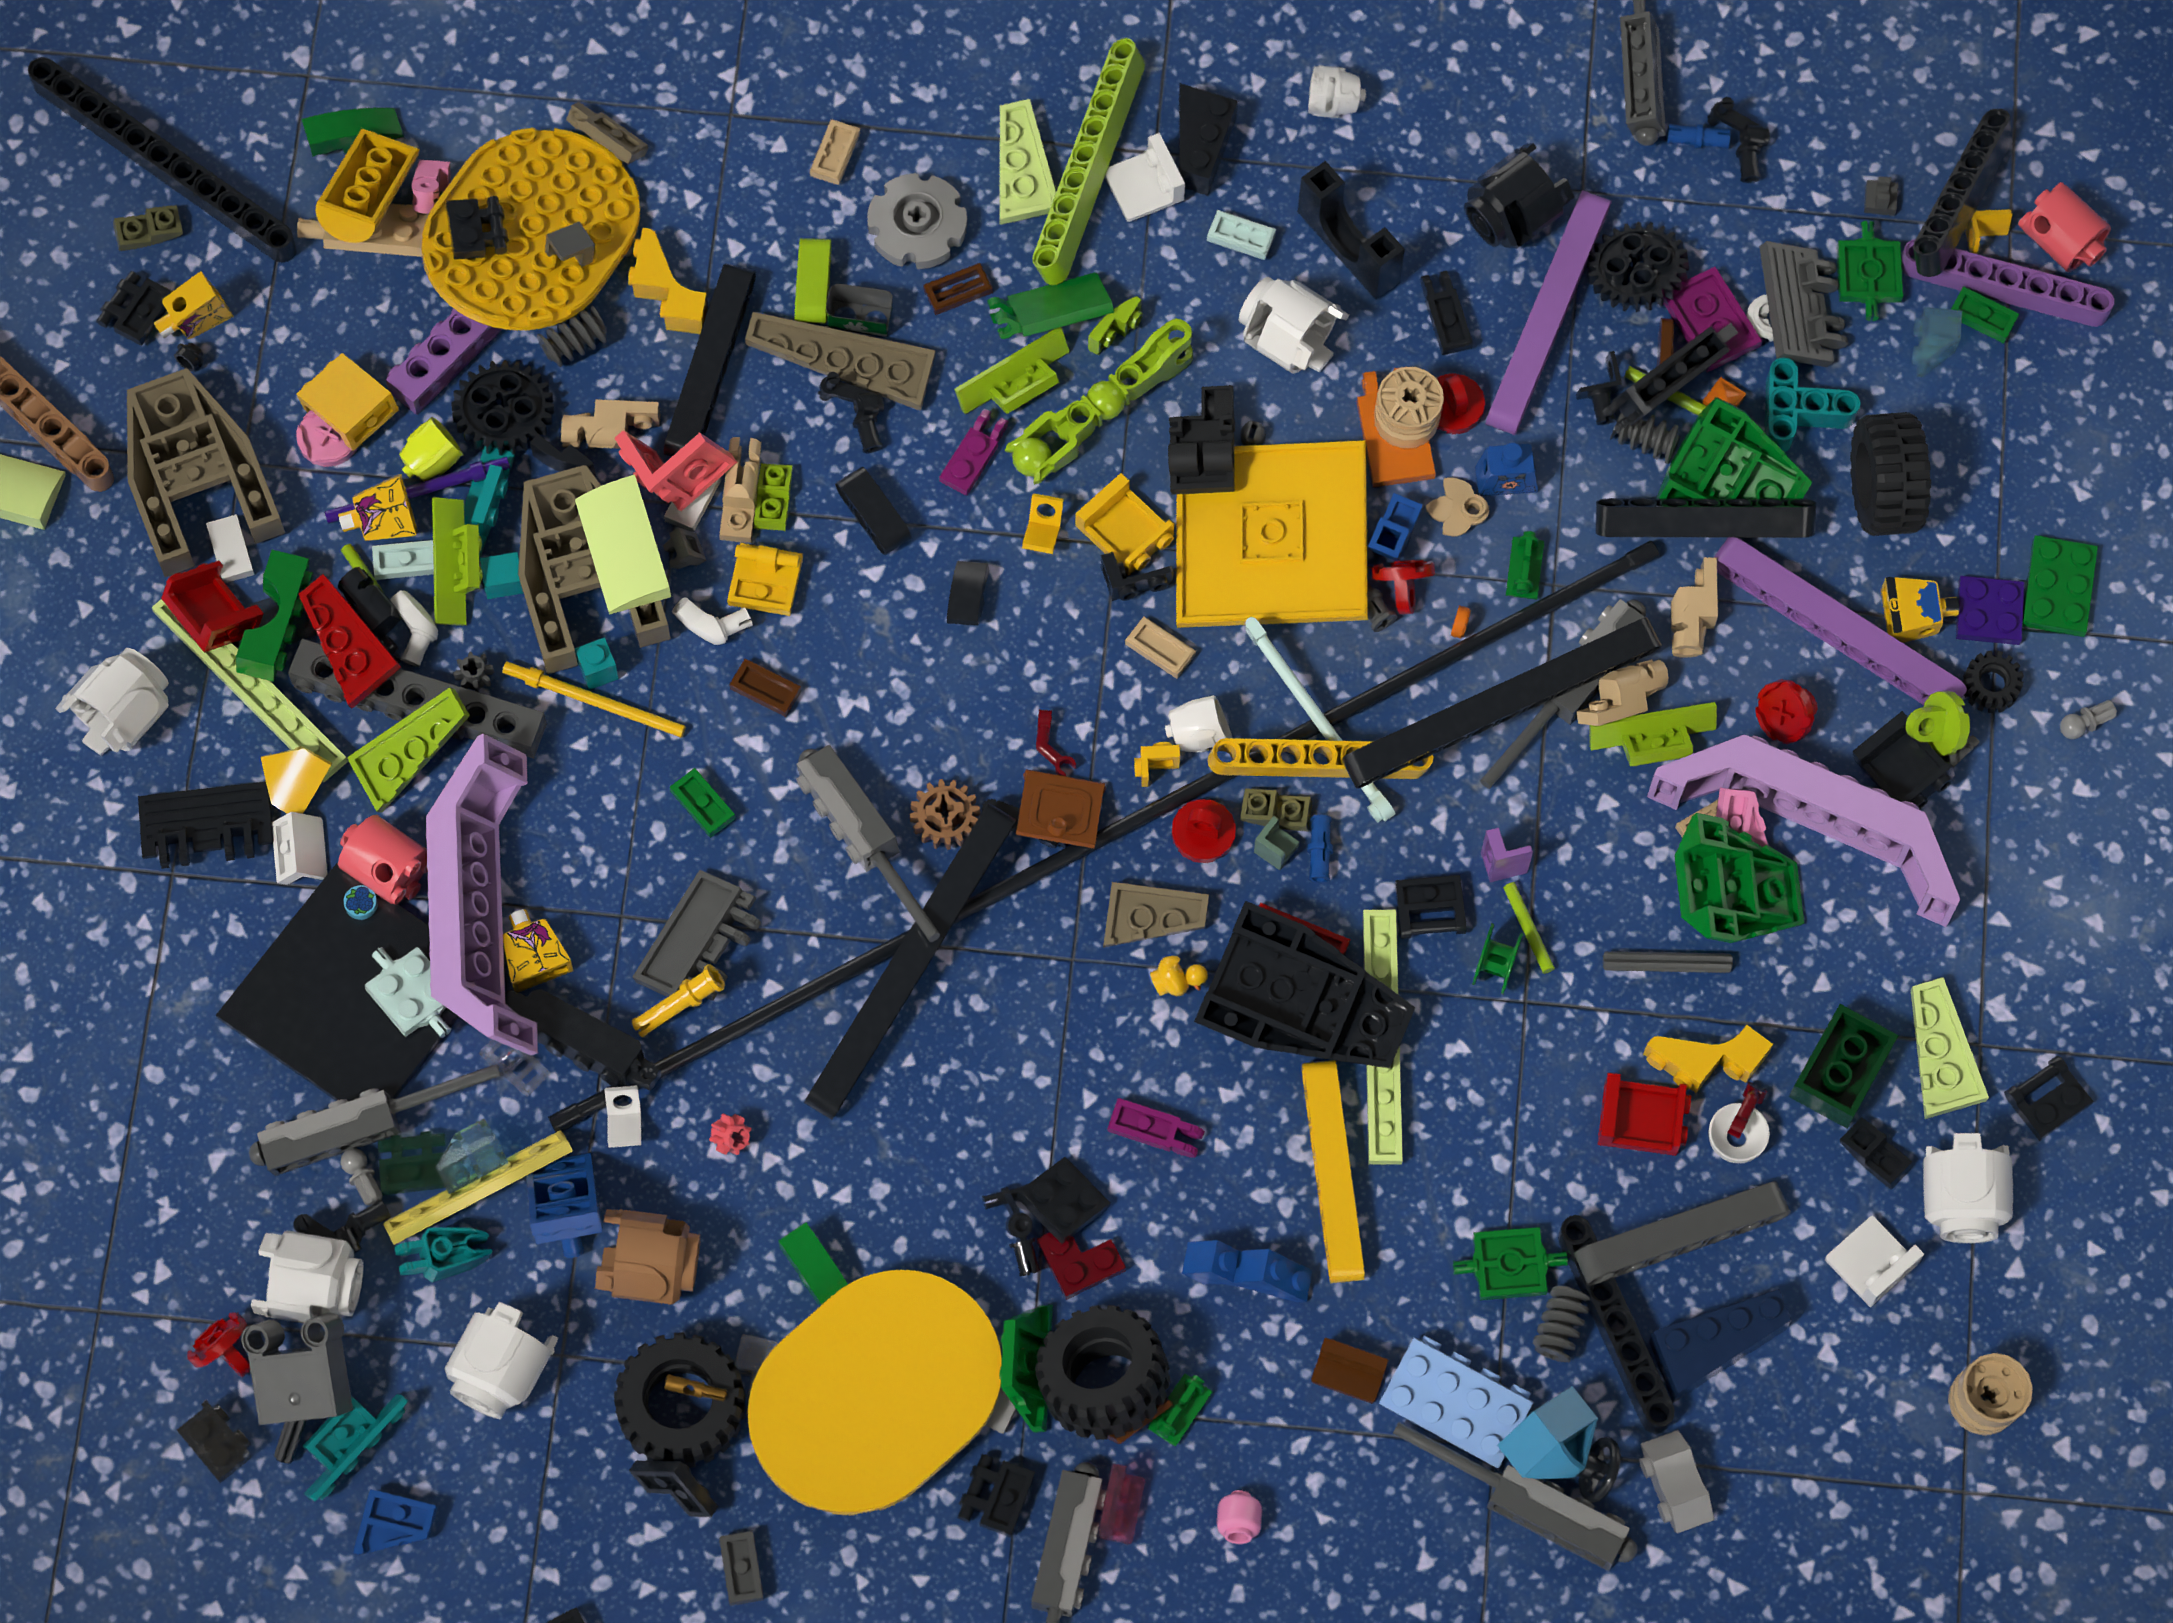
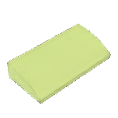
M0 454V518L44 530L66 473Z
M635 474L602 485L576 498L575 503L609 615L670 598V587Z

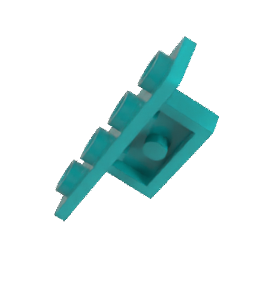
M485 446L480 461L487 463L508 457L510 467L512 468L515 455L510 451L504 450L503 455L499 456L498 448H493L489 454H486ZM491 464L485 480L476 483L474 480L472 481L464 504V525H479V535L482 539L479 561L491 526L494 527L497 522L498 505L501 498L504 499L507 493V479L511 469L503 471V467Z
M396 1394L375 1418L351 1396L353 1411L337 1417H329L303 1447L326 1470L304 1493L308 1499L315 1502L318 1498L321 1500L326 1498L336 1486L333 1482L342 1473H349L359 1462L357 1456L365 1448L371 1449L378 1443L382 1437L380 1432L389 1422L394 1424L405 1413L406 1409L404 1406L408 1403V1400L404 1396Z

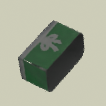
M845 284L833 285L829 290L826 305L828 328L887 337L892 313V294L887 290ZM841 307H850L855 311L856 319L835 317L834 314ZM872 311H880L886 316L887 323L865 321V318Z

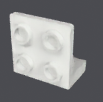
M1160 133L1148 137V150H1145V153L1109 166L1105 174V178L1127 222L1184 201L1185 183Z
M1870 1216L1825 1257V1261L1871 1308L1919 1264L1924 1253L1916 1245L1907 1251L1874 1216Z

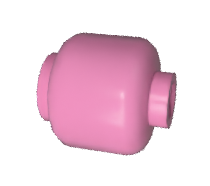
M1238 1490L1233 1491L1231 1495H1227L1220 1500L1217 1512V1529L1228 1542L1245 1544L1259 1534L1261 1530L1262 1507L1255 1497H1252L1246 1491Z

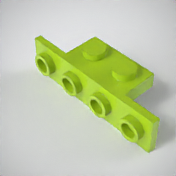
M1055 328L956 387L954 390L962 412L967 414L992 399L1008 414L1058 384L1057 374L1048 365L1070 352L1062 328Z
M434 497L432 498L435 624L465 626L466 593L480 588L482 581V568L479 566V552L482 547V539L479 535V525H464V500Z
M1715 702L1633 715L1601 726L1589 725V746L1591 751L1623 746L1630 767L1680 759L1693 754V745L1689 734L1716 730L1717 705Z

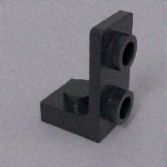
M1113 552L1101 555V570L1112 601L1118 599L1122 601L1131 600L1138 596L1139 593L1149 590L1158 592L1166 589L1169 584L1173 583V570L1171 566L1127 578L1122 561L1117 562Z

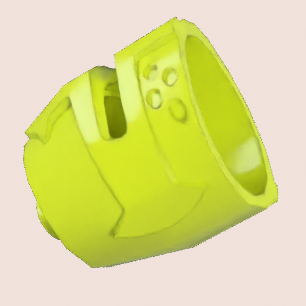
M430 417L407 438V443L399 453L400 458L405 464L402 471L409 478L415 475L422 481H427L438 474L442 475L463 455L450 432L434 417Z

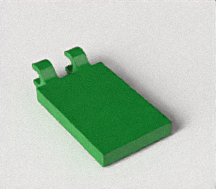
M1097 272L1065 280L1057 285H1046L1007 296L1008 301L1000 297H992L987 300L991 310L1000 308L998 312L990 314L992 322L998 325L1008 323L1006 327L997 329L1001 339L1010 338L1014 334L1021 332L1025 337L1114 313L1112 301Z

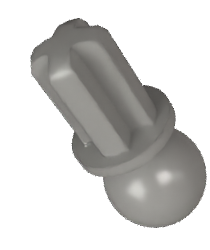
M2106 700L2089 709L2083 707L2080 710L2081 716L2068 714L2061 720L2060 731L2068 739L2080 738L2084 734L2086 727L2089 731L2093 732L2096 730V726L2115 718L2117 713L2116 707L2110 700Z
M352 1148L345 1151L340 1160L342 1169L346 1173L353 1175L349 1182L352 1186H356L363 1202L366 1205H373L382 1199L383 1196L373 1178L374 1170L366 1168L367 1157L360 1149Z

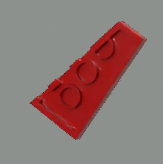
M324 574L299 593L312 626L321 641L320 644L333 668L332 671L336 680L342 688L344 698L352 709L398 671L401 666Z

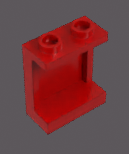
M220 560L209 564L203 563L195 569L173 574L168 578L161 597L162 601L204 653L241 640L245 630L259 628L264 615L257 604L244 608L220 577L224 566Z
M1607 1073L1604 1082L1597 1145L1676 1156L1680 1146H1686L1688 1127L1682 1126L1683 1115H1689L1691 1106V1095H1686L1687 1084H1679L1678 1088L1620 1081L1621 1074Z

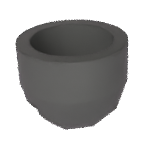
M1257 421L1245 423L1240 434L1243 445H1263L1266 437L1263 425ZM1252 428L1256 429L1254 439L1248 438Z

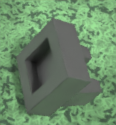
M1881 176L1878 177L1877 181L1867 180L1865 185L1864 213L1895 216L1898 183L1891 182V177Z
M679 527L669 533L671 538L663 547L667 552L673 553L676 551L677 556L669 561L672 568L681 569L689 565L698 566L706 561L695 532Z

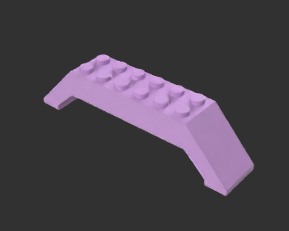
M482 734L477 736L426 816L431 997L488 1038L532 1056L538 1053L537 1023L518 1015L505 1004L499 824L521 786L528 784L527 756L494 738Z
M1745 734L1657 767L1647 797L1677 810L1680 803L1720 791V787L1751 790L1756 794L1759 807L1901 868L1919 906L1917 915L1947 927L1960 901L1959 894L1925 812L1919 810V807L1911 802L1895 800L1881 789L1865 787L1851 776L1837 775L1830 772L1821 763L1807 762L1800 759L1791 750L1777 749L1770 746L1761 737H1749Z

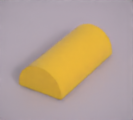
M361 129L316 203V216L321 226L330 235L341 241L360 243L369 239L417 160L420 149Z

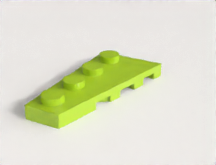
M449 687L347 757L376 812L382 813L470 716L455 689Z

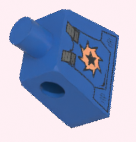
M1508 443L1507 445L1490 446L1485 449L1475 466L1478 495L1495 496L1538 492L1535 460L1531 444Z

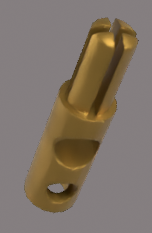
M668 1375L665 1383V1390L719 1401L726 1399L727 1391L725 1389L708 1386L702 1382ZM687 1385L693 1386L694 1390H689Z

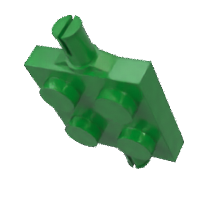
M1868 220L1861 222L1862 238L1857 240H1838L1836 246L1839 302H1860L1865 304V319L1870 321L1872 317V321H1876L1879 319V303H1901L1903 299L1900 241H1884L1874 238V222L1870 220L1868 224Z
M1540 1227L1473 1232L1472 1260L1453 1261L1454 1275L1474 1273L1478 1282L1480 1300L1547 1295L1548 1292L1546 1282L1548 1267L1567 1266V1253L1547 1254L1542 1245Z

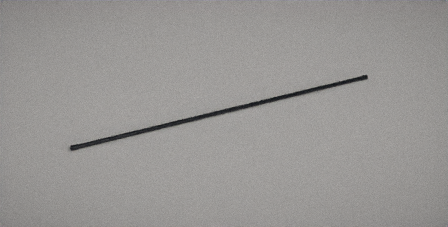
M1648 541L1606 566L1324 712V716L1334 726L1624 573L1636 570L1659 557L1655 544L1652 541ZM1309 720L1275 739L1307 740L1321 732L1314 722ZM1249 753L1251 760L1255 763L1264 762L1260 753ZM1212 771L1097 831L1094 849L1070 845L969 898L954 924L1239 775H1219ZM909 930L653 1063V1065L660 1069V1078L893 957ZM617 1084V1086H612V1085H611V1086H609V1087H607V1088H610V1087H622V1086H620L619 1084ZM605 1089L548 1116L554 1131H564L583 1121L585 1117L605 1108ZM619 1095L614 1098L613 1102H616L626 1097L627 1095Z

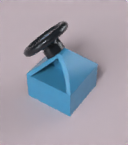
M1573 1386L1534 1410L1497 1445L1522 1478L1561 1479L1578 1476L1580 1493L1585 1500L1591 1503L1602 1500L1610 1492L1620 1468V1448L1613 1438L1602 1437L1591 1446L1598 1417ZM1608 1447L1610 1451L1609 1464L1604 1461L1603 1448ZM1607 1475L1601 1487L1593 1492L1599 1480Z

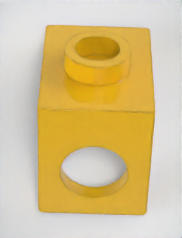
M2011 209L1974 212L1966 228V237L1971 253H1978L1980 236L2008 235L2012 218Z
M1033 493L1029 522L1022 542L1023 549L1053 554L1060 531L1064 499ZM1041 504H1049L1055 509V514L1043 516L1039 513L1037 507Z

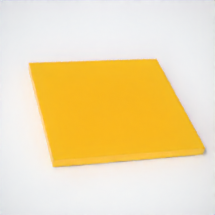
M1365 440L1234 446L1235 492L1176 494L1177 628L1245 625L1249 617L1256 618L1260 624L1368 620L1367 469Z

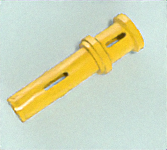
M711 964L706 965L703 972L691 980H683L679 990L637 1018L632 1019L634 1029L636 1031L641 1029L638 1034L641 1037H645L648 1033L687 1007L701 1005L703 999L715 991L721 992L724 990L725 983L721 974Z

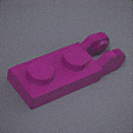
M987 409L982 410L974 427L969 429L939 476V482L966 496L998 448V442L1008 425V420L1001 418L996 423L990 437L983 434L982 431L991 418V411Z
M1121 1098L1117 1099L1107 1127V1132L1168 1152L1172 1150L1179 1155L1189 1158H1195L1198 1149L1190 1144L1174 1140L1177 1131L1194 1139H1202L1205 1131L1196 1125L1180 1121L1181 1118Z

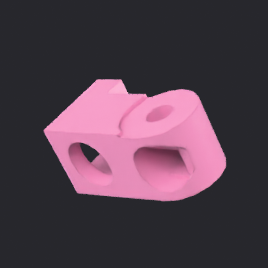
M419 160L412 182V203L415 211L430 213L439 199L440 191L444 192L451 183L450 162Z

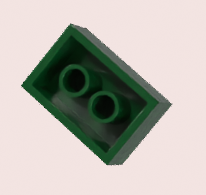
M1839 1004L1789 1097L1848 1129L1899 1035Z

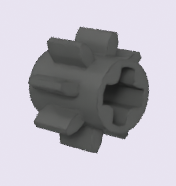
M470 651L463 660H456L461 670H456L453 674L455 680H462V688H470L479 693L480 689L485 685H492L487 675H492L495 672L493 665H486L487 657L485 654L478 657L474 656ZM477 670V674L471 675V671Z

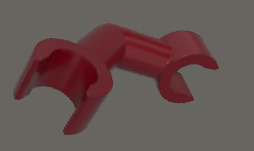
M1039 709L1036 750L1055 766L1057 775L1066 776V773L1060 769V766L1068 763L1076 769V762L1070 756H1062L1049 745L1052 710Z
M1748 1082L1742 1094L1745 1098L1727 1132L1738 1139L1756 1104H1762L1768 1092L1766 1089L1763 1091L1756 1089L1752 1086V1082Z

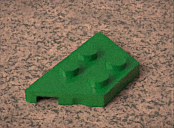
M1051 1304L1039 1305L1005 1320L1004 1332L1001 1337L1003 1347L1002 1366L999 1371L1001 1388L1034 1433L1047 1432L1048 1406L1038 1385L1035 1366L1038 1363L1036 1358L1038 1350L1041 1346L1045 1347L1043 1340L1050 1331L1052 1332L1053 1305Z

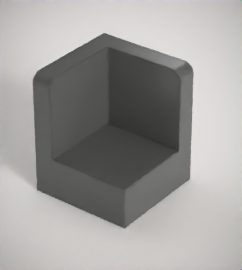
M580 221L546 235L545 253L548 257L557 254L559 259L564 261L575 256L581 267L593 263L595 244Z

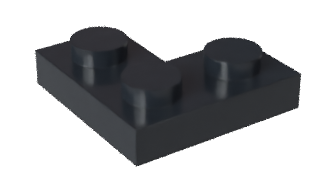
M636 1460L629 1470L647 1493L671 1494L688 1516L712 1517L718 1508V1505L710 1497L708 1489L697 1482L691 1474V1469L681 1461Z

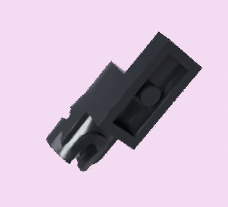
M354 567L341 578L337 587L354 611L399 664L402 661L396 652L399 647L387 636L400 621L399 613L382 589L373 585L374 581L366 571L360 567Z

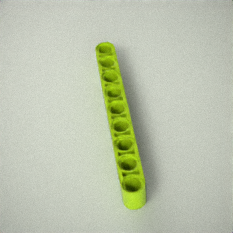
M1128 38L1117 40L1112 44L1033 253V264L1043 280L1049 285L1062 283L1070 272L1145 69V61L1135 43Z

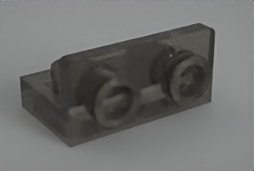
M205 1400L201 1403L203 1409L179 1427L177 1432L218 1482L221 1483L252 1458L247 1450L251 1443L239 1428L233 1432L228 1427L226 1422L230 1418L218 1403L212 1407Z

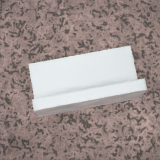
M290 812L271 822L277 883L288 885L301 877L323 880L328 873L322 818Z

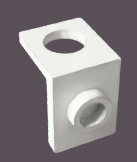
M638 1086L605 1088L608 1114V1147L641 1145V1108ZM619 1095H627L632 1099V1102L627 1106H619L613 1100Z

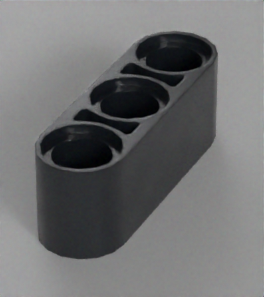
M860 467L835 483L840 497L883 555L890 553L912 539L907 525L864 467Z

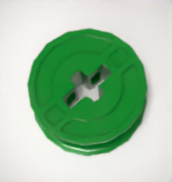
M1492 923L1472 985L1476 984L1480 971L1504 978L1501 994L1503 995L1523 933L1519 934L1515 947L1491 940L1494 930V923Z

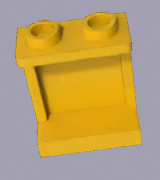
M343 353L335 360L329 362L317 376L305 383L302 389L296 393L303 409L306 412L313 411L341 435L345 445L352 451L358 448L399 411L392 393Z
M1122 473L1076 512L1075 526L1105 554L1113 552L1116 561H1122L1128 576L1136 569L1141 571L1151 560V555L1158 549L1161 551L1166 549L1174 539V523L1171 520L1165 523L1130 490V481Z

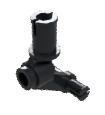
M1724 97L1721 102H1717L1712 106L1711 113L1707 116V122L1712 126H1716L1721 121L1740 131L1739 139L1741 144L1735 153L1740 161L1741 182H1757L1761 179L1758 155L1762 146L1769 144V129L1763 128L1762 125L1733 110V99Z
M830 372L827 377L822 379L819 385V398L823 401H828L832 396L853 402L854 410L857 414L853 421V427L858 430L863 452L873 453L879 451L883 445L875 423L877 422L878 413L884 411L882 395L840 382L839 374Z
M1026 1185L1013 1189L1004 1187L1001 1188V1192L982 1196L983 1202L996 1199V1201L984 1204L986 1210L1005 1205L1010 1214L1005 1224L1007 1232L1011 1236L1016 1237L1017 1242L1011 1243L1009 1246L1014 1248L1020 1276L1040 1272L1032 1243L1035 1242V1238L1027 1239V1235H1029L1033 1227L1032 1220L1027 1214L1020 1213L1015 1203L1019 1201L1017 1194Z
M380 1199L356 1214L354 1212L350 1213L345 1226L334 1232L316 1222L307 1214L298 1215L293 1222V1228L299 1233L347 1241L355 1254L362 1249L359 1243L363 1236L366 1235L365 1231L391 1218L387 1207Z

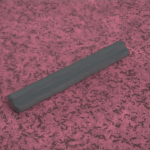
M1606 951L1603 954L1602 960L1603 969L1611 971L1729 973L1733 966L1732 955L1727 953Z

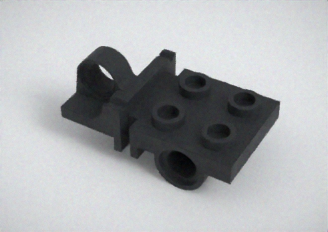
M1233 385L1201 387L1202 416L1169 418L1171 428H1169L1168 463L1172 495L1235 492Z

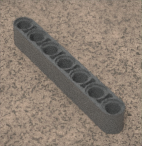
M1776 1181L1592 1243L1579 1249L1574 1255L1589 1286L1777 1222L1788 1216L1791 1211Z

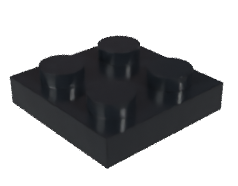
M1063 1157L1022 1188L1017 1195L1021 1203L1061 1244L1101 1215L1110 1205V1202L1066 1157Z

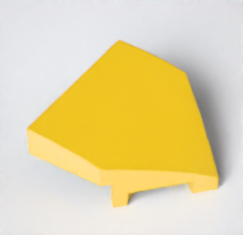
M301 746L292 750L261 756L271 804L287 814L290 812L303 814L333 763Z

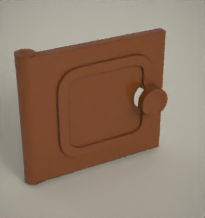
M1026 769L1023 773L1025 781L1016 835L1094 849L1102 796L1106 790L1105 783Z

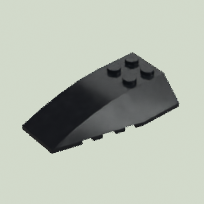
M1245 901L1194 1022L1254 1048L1390 1069L1415 1007L1343 955L1330 943L1324 941L1307 926Z

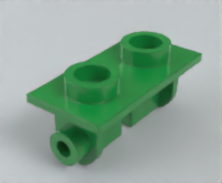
M1525 531L1523 536L1513 537L1505 596L1537 600L1544 541L1538 540L1536 533L1533 531Z
M1184 1373L1168 1397L1173 1405L1153 1419L1147 1429L1176 1447L1213 1391L1203 1385L1205 1382L1200 1377L1193 1375L1191 1378Z

